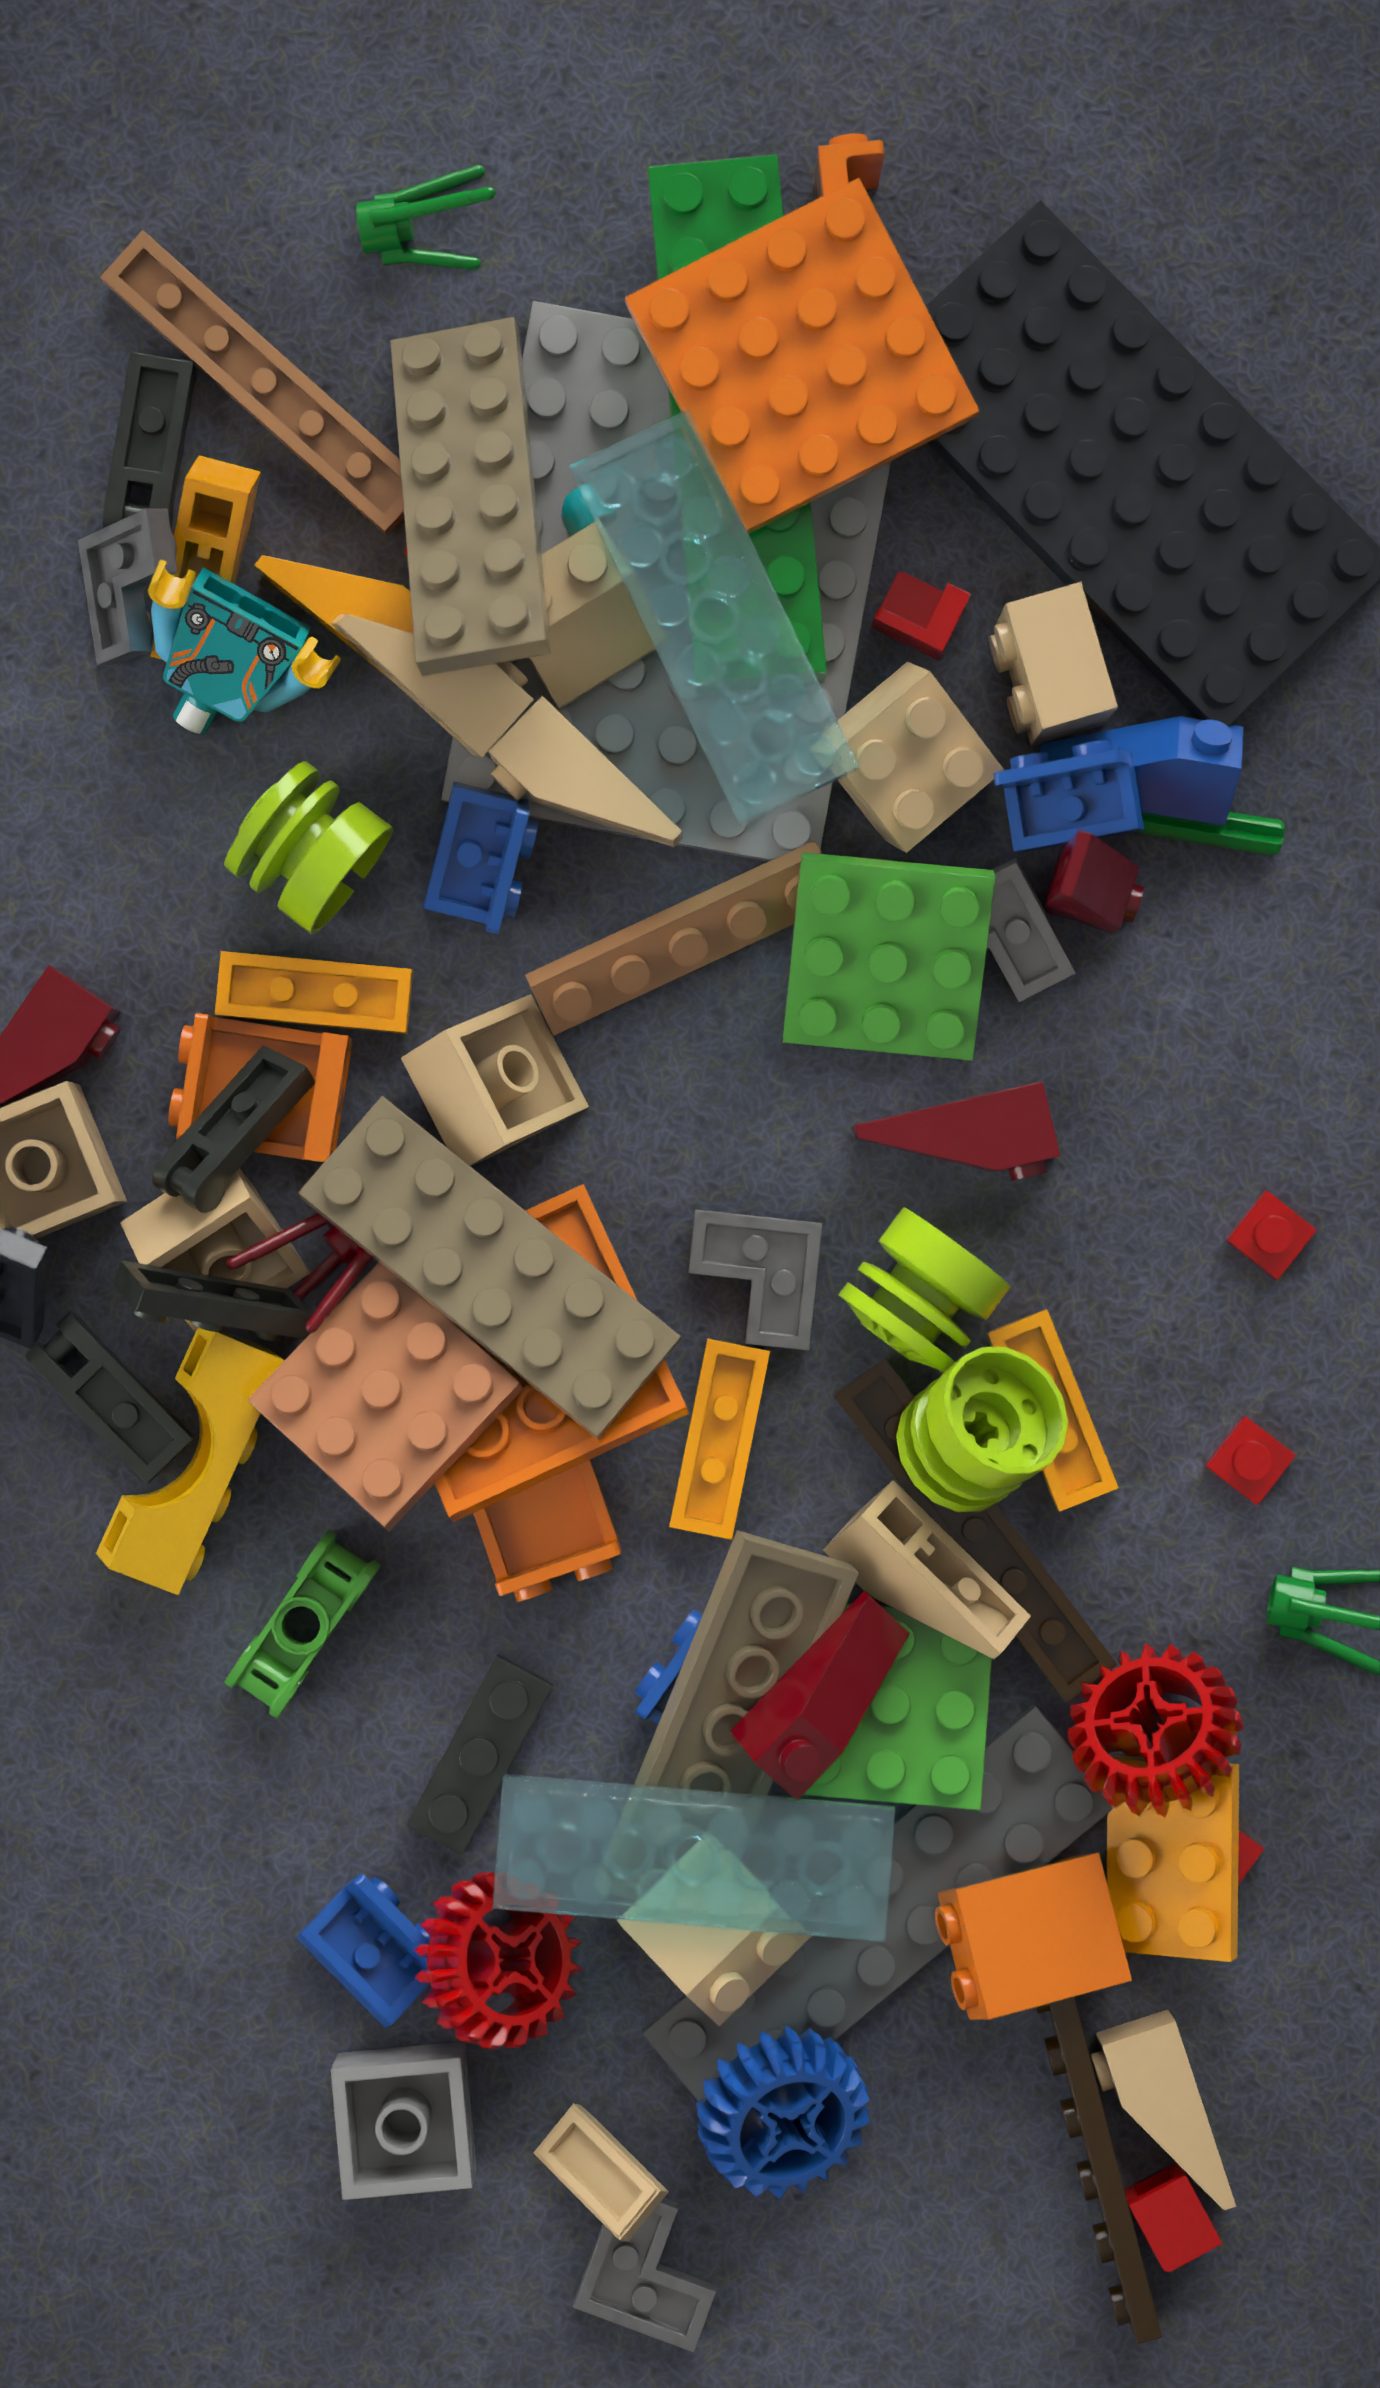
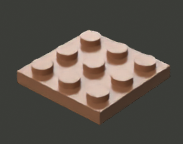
M378 1263L327 1316L318 1330L311 1333L247 1400L390 1532L523 1391V1388L513 1376L445 1315L381 1263Z

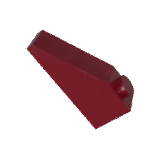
M1079 830L1059 851L1042 906L1046 913L1109 933H1115L1120 929L1122 921L1133 923L1144 892L1143 886L1134 884L1139 867L1095 835Z
M48 965L0 1035V1108L24 1099L84 1066L92 1055L99 1060L103 1058L120 1034L121 1028L114 1024L121 1011L59 969Z
M1043 1081L865 1122L852 1127L856 1140L991 1172L1008 1169L1010 1181L1047 1173L1045 1160L1060 1156Z
M864 1590L730 1732L754 1763L793 1798L798 1800L844 1752L910 1633Z

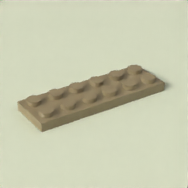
M510 317L390 340L415 656L421 675L427 676L551 654L520 333L515 318Z
M383 1096L379 1098L298 1192L300 1198L597 1440L602 1437L681 1342V1336Z
M737 1530L595 1879L603 1892L638 1900L710 1829L740 1859L742 1858L773 1779L754 1763L730 1730L843 1613L859 1574L850 1563Z

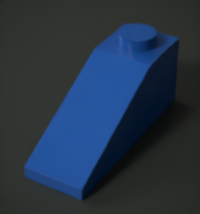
M1178 716L1046 742L1041 745L1040 753H1048L1049 761L1051 762L1074 757L1073 746L1094 741L1111 740L1112 749H1121L1133 755L1141 812L1225 826L1242 770L1243 726L1231 724L1227 726L1217 720H1201Z

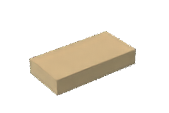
M573 2103L534 2151V2154L619 2241L629 2242L669 2193L593 2115L579 2104Z

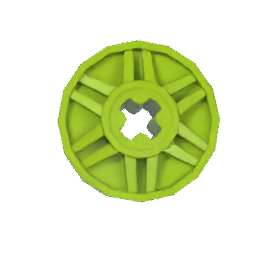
M303 761L286 773L278 783L273 784L254 804L239 828L238 835L225 858L224 866L237 878L248 874L257 866L249 885L258 894L269 889L282 877L286 878L288 881L279 899L278 909L313 935L333 919L355 890L342 882L344 877L350 870L363 879L368 875L387 847L393 834V827L360 802L351 805L336 819L332 818L330 814L340 793L339 786L330 780L314 791L320 776L319 770L307 761Z
M903 1207L878 1240L883 1249L897 1262L895 1267L889 1273L873 1264L862 1262L857 1270L879 1286L878 1290L870 1298L847 1282L838 1296L847 1302L860 1320V1324L911 1362L912 1360L936 1368L943 1373L955 1361L933 1345L938 1336L942 1333L964 1349L971 1342L966 1333L952 1320L958 1309L974 1317L987 1320L1011 1286L951 1238L912 1211Z
M981 1347L957 1360L943 1372L939 1379L931 1382L925 1390L917 1394L903 1411L896 1436L900 1461L914 1486L934 1503L956 1512H981L1001 1502L1011 1492L1018 1489L1023 1482L1031 1479L1051 1464L1064 1446L1068 1419L1063 1396L1050 1374L1031 1357L1007 1347Z

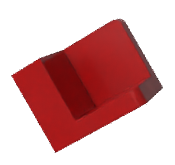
M899 572L896 574L881 607L878 608L871 628L939 661L971 594L950 583H947L944 591L905 572Z
M1177 2162L1124 2189L1128 2205L1165 2272H1171L1223 2244L1186 2174Z

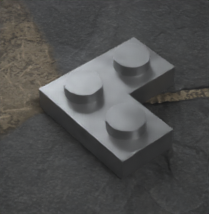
M145 508L78 540L97 665L122 664L152 651L150 638L152 622L146 610L143 588L150 585L160 560L167 561L165 569L170 575L177 573L175 560L177 546L170 528L168 509Z
M1014 858L993 869L995 872V884L987 949L990 948L1018 1002H1021L1076 973V970L1017 858Z
M695 1210L689 1273L752 1280L745 1344L809 1350L822 1223Z
M664 2198L629 2242L619 2241L602 2223L574 2299L573 2308L694 2352L716 2294V2285L658 2263L678 2211V2202Z

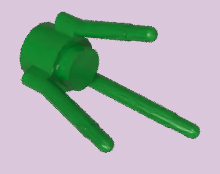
M475 165L397 192L374 195V200L357 202V224L364 254L381 252L383 265L406 262L448 268L478 269L481 261L477 257L404 248L403 242L415 240L413 218L493 199L496 195L495 189L493 187H484L414 202L480 178L485 173L484 168L481 165Z
M1292 1566L1290 1577L1275 1574L1266 1612V1624L1280 1626L1278 1636L1300 1640L1380 1676V1661L1307 1628V1626L1319 1628L1323 1618L1379 1631L1380 1616L1325 1604L1326 1591L1316 1589L1315 1585L1380 1582V1570L1312 1571Z

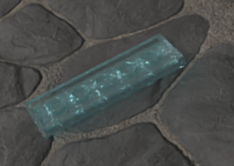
M689 409L569 465L571 475L738 825L741 826L857 771L859 765Z
M505 1774L502 1783L492 1908L885 1942L895 1807Z

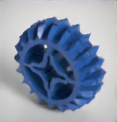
M786 2025L778 2039L775 2040L761 2030L759 2043L751 2048L737 2041L738 2056L733 2061L717 2059V2071L720 2077L703 2079V2091L706 2097L696 2102L697 2115L700 2119V2122L697 2124L698 2137L703 2147L707 2149L705 2153L713 2168H717L719 2173H723L725 2179L732 2183L734 2188L744 2185L755 2197L768 2188L771 2193L781 2199L788 2186L794 2185L796 2189L805 2194L807 2182L815 2177H819L829 2183L828 2168L834 2163L848 2166V2153L845 2149L863 2145L862 2133L859 2128L870 2123L868 2109L865 2106L870 2100L867 2095L868 2090L859 2076L860 2070L851 2056L848 2057L841 2046L834 2042L831 2037L822 2040L821 2036L811 2028L798 2037L796 2031L791 2030Z

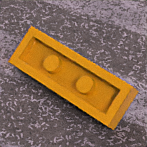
M221 951L215 1015L408 1034L413 970Z
M1044 1309L987 1332L991 1347H1007L1031 1357L1050 1374L1063 1396L1068 1419L1064 1446L1051 1464L1041 1470L1057 1511H1063L1118 1489L1119 1487L1048 1310Z
M707 1338L669 1527L732 1540L770 1355L769 1350Z

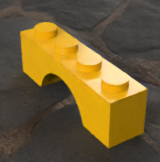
M200 1327L197 1328L175 1377L176 1381L190 1395L198 1413L200 1433L195 1454L182 1474L167 1486L146 1494L121 1496L96 1552V1555L108 1569L179 1595L185 1580L191 1581L196 1576L203 1562L205 1547L202 1545L209 1526L211 1522H218L228 1507L231 1497V1488L228 1484L238 1463L244 1464L248 1460L256 1444L258 1432L254 1427L260 1412L247 1399L284 1362L281 1357L266 1347L228 1331L212 1332Z

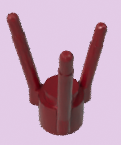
M319 1213L247 1248L245 1251L229 1258L226 1262L228 1269L235 1270L328 1224L330 1229L322 1235V1238L333 1252L293 1292L302 1301L342 1262L350 1264L307 1321L305 1327L309 1333H314L318 1330L366 1265L374 1259Z

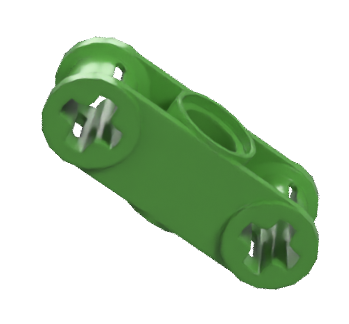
M330 1529L326 1531L296 1576L298 1579L260 1635H256L224 1682L231 1689L240 1686L270 1707L269 1714L275 1719H278L309 1673L308 1668L345 1613L352 1610L381 1567V1564L373 1559L367 1563L336 1542L337 1534ZM327 1562H330L331 1564L345 1572L347 1575L351 1577V1580H349L348 1578L334 1570L327 1564ZM307 1607L317 1614L320 1621V1630L315 1639L299 1641L289 1634L286 1627V1618L292 1608ZM256 1670H258L259 1672H261L262 1674L276 1682L278 1686L270 1680H268L267 1678H265L264 1676H262L261 1674H259L258 1672H256Z

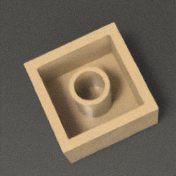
M1078 582L1005 604L996 625H994L995 634L989 636V644L997 671L1001 673L1009 670L1013 695L1007 697V706L1015 732L1019 734L1027 731L1030 744L1033 746L1104 725L1118 708L1082 583Z
M909 662L901 666L810 743L883 839L905 853L994 780L993 773L1004 771L932 673Z
M65 1081L0 1108L1 1229L6 1227L19 1228L38 1239L127 1202L80 1084Z

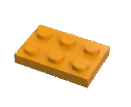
M1112 1757L1128 1766L1147 1768L1143 1757ZM1229 1763L1232 1768L1230 1772L1231 1778L1216 1775L1210 1778L1215 1787L1213 1797L1203 1794L1199 1789L1190 1794L1193 1800L1191 1811L1183 1808L1178 1800L1170 1801L1167 1815L1163 1817L1156 1813L1150 1802L1139 1817L1131 1813L1125 1801L1117 1808L1113 1806V1809L1107 1814V1885L1125 1953L1232 1962L1238 1958L1239 1764Z

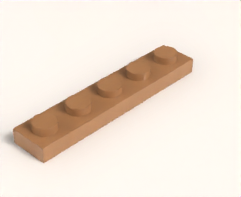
M815 840L525 974L553 1036L793 925L795 921L801 853L822 854Z

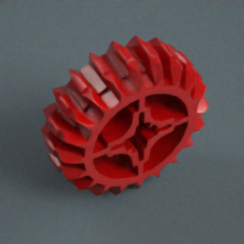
M1145 1643L1141 1659L1132 1661L1127 1653L1120 1650L1118 1662L1121 1666L1111 1671L1109 1668L1099 1665L1101 1682L1098 1685L1081 1683L1083 1689L1081 1695L1086 1703L1070 1705V1716L1076 1724L1067 1729L1068 1740L1071 1746L1076 1749L1072 1752L1073 1762L1078 1771L1085 1774L1084 1780L1093 1792H1103L1107 1803L1115 1808L1126 1801L1131 1813L1140 1817L1151 1802L1156 1813L1166 1817L1170 1801L1178 1800L1183 1808L1191 1811L1193 1800L1190 1794L1199 1789L1203 1794L1213 1797L1215 1787L1210 1778L1213 1775L1231 1778L1230 1772L1232 1768L1225 1757L1241 1755V1743L1235 1735L1243 1731V1719L1239 1711L1235 1710L1238 1704L1237 1697L1232 1688L1224 1686L1226 1681L1221 1671L1214 1666L1207 1668L1203 1658L1197 1655L1195 1651L1183 1659L1180 1650L1170 1644L1163 1655L1158 1658L1154 1648ZM1163 1693H1173L1188 1697L1202 1707L1187 1708L1185 1703H1168ZM1157 1713L1164 1725L1158 1724ZM1159 1727L1160 1730L1157 1732H1151L1153 1728ZM1147 1734L1153 1737V1747L1147 1737ZM1123 1751L1125 1756H1141L1144 1758L1147 1768L1125 1765L1112 1758L1109 1752Z
M513 1871L499 1872L498 1875H494L493 1872H481L473 1876L472 1880L458 1881L451 1885L452 1896L440 1897L433 1902L439 1918L426 1919L425 1922L420 1924L430 1936L429 1944H421L413 1950L421 1957H427V1969L421 1970L414 1977L421 1983H430L432 1987L422 2003L428 2005L429 2008H441L436 2024L441 2025L445 2029H456V2039L464 2043L477 2042V2045H481L483 2049H498L503 2045L506 2048H518L526 2044L527 2039H538L543 2035H547L546 2022H558L559 2019L565 2018L559 2000H570L578 1995L567 1983L569 1975H576L583 1970L577 1963L571 1962L570 1950H575L583 1942L575 1937H567L566 1929L575 1917L568 1915V1913H556L561 1896L555 1895L553 1892L542 1893V1881L534 1878L521 1879V1875ZM496 1907L506 1911L513 1917L507 1925H499L498 1927L488 1926L482 1918ZM510 1993L515 1998V2001L501 2012H496L484 2004L491 1995Z

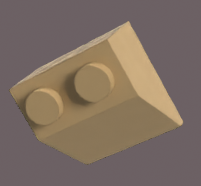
M599 520L541 555L551 654L528 657L527 659L559 710L667 643V639L634 576Z
M531 994L448 1028L401 1057L446 1147L470 1167L589 1107Z
M240 1168L224 1185V1194L221 1202L210 1212H199L188 1206L183 1201L182 1195L173 1197L164 1193L120 1222L140 1264L286 1289L310 1274L291 1243L235 1270L228 1269L226 1262L229 1258L282 1231L263 1199ZM185 1320L189 1324V1326L196 1332L198 1326L194 1325L189 1320Z
M711 1829L617 1919L622 1928L678 1988L719 2027L812 1936L782 1900Z

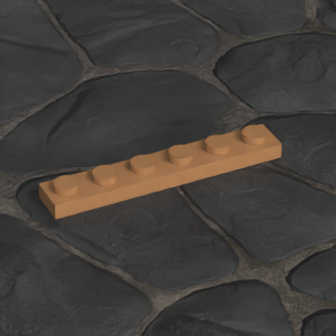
M142 230L101 275L100 278L103 283L191 362H194L203 373L380 531L388 536L404 518L400 459Z

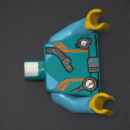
M159 561L149 585L148 594L153 600L151 616L155 650L160 658L167 662L162 679L168 685L184 693L173 713V718L179 725L191 732L205 734L218 712L234 721L243 722L253 710L268 713L304 695L311 688L325 686L341 659L337 655L332 660H325L319 657L313 650L318 643V640L314 637L308 638L304 644L311 628L309 625L204 567L195 581L196 572L188 570L185 578H176L165 569L167 561Z

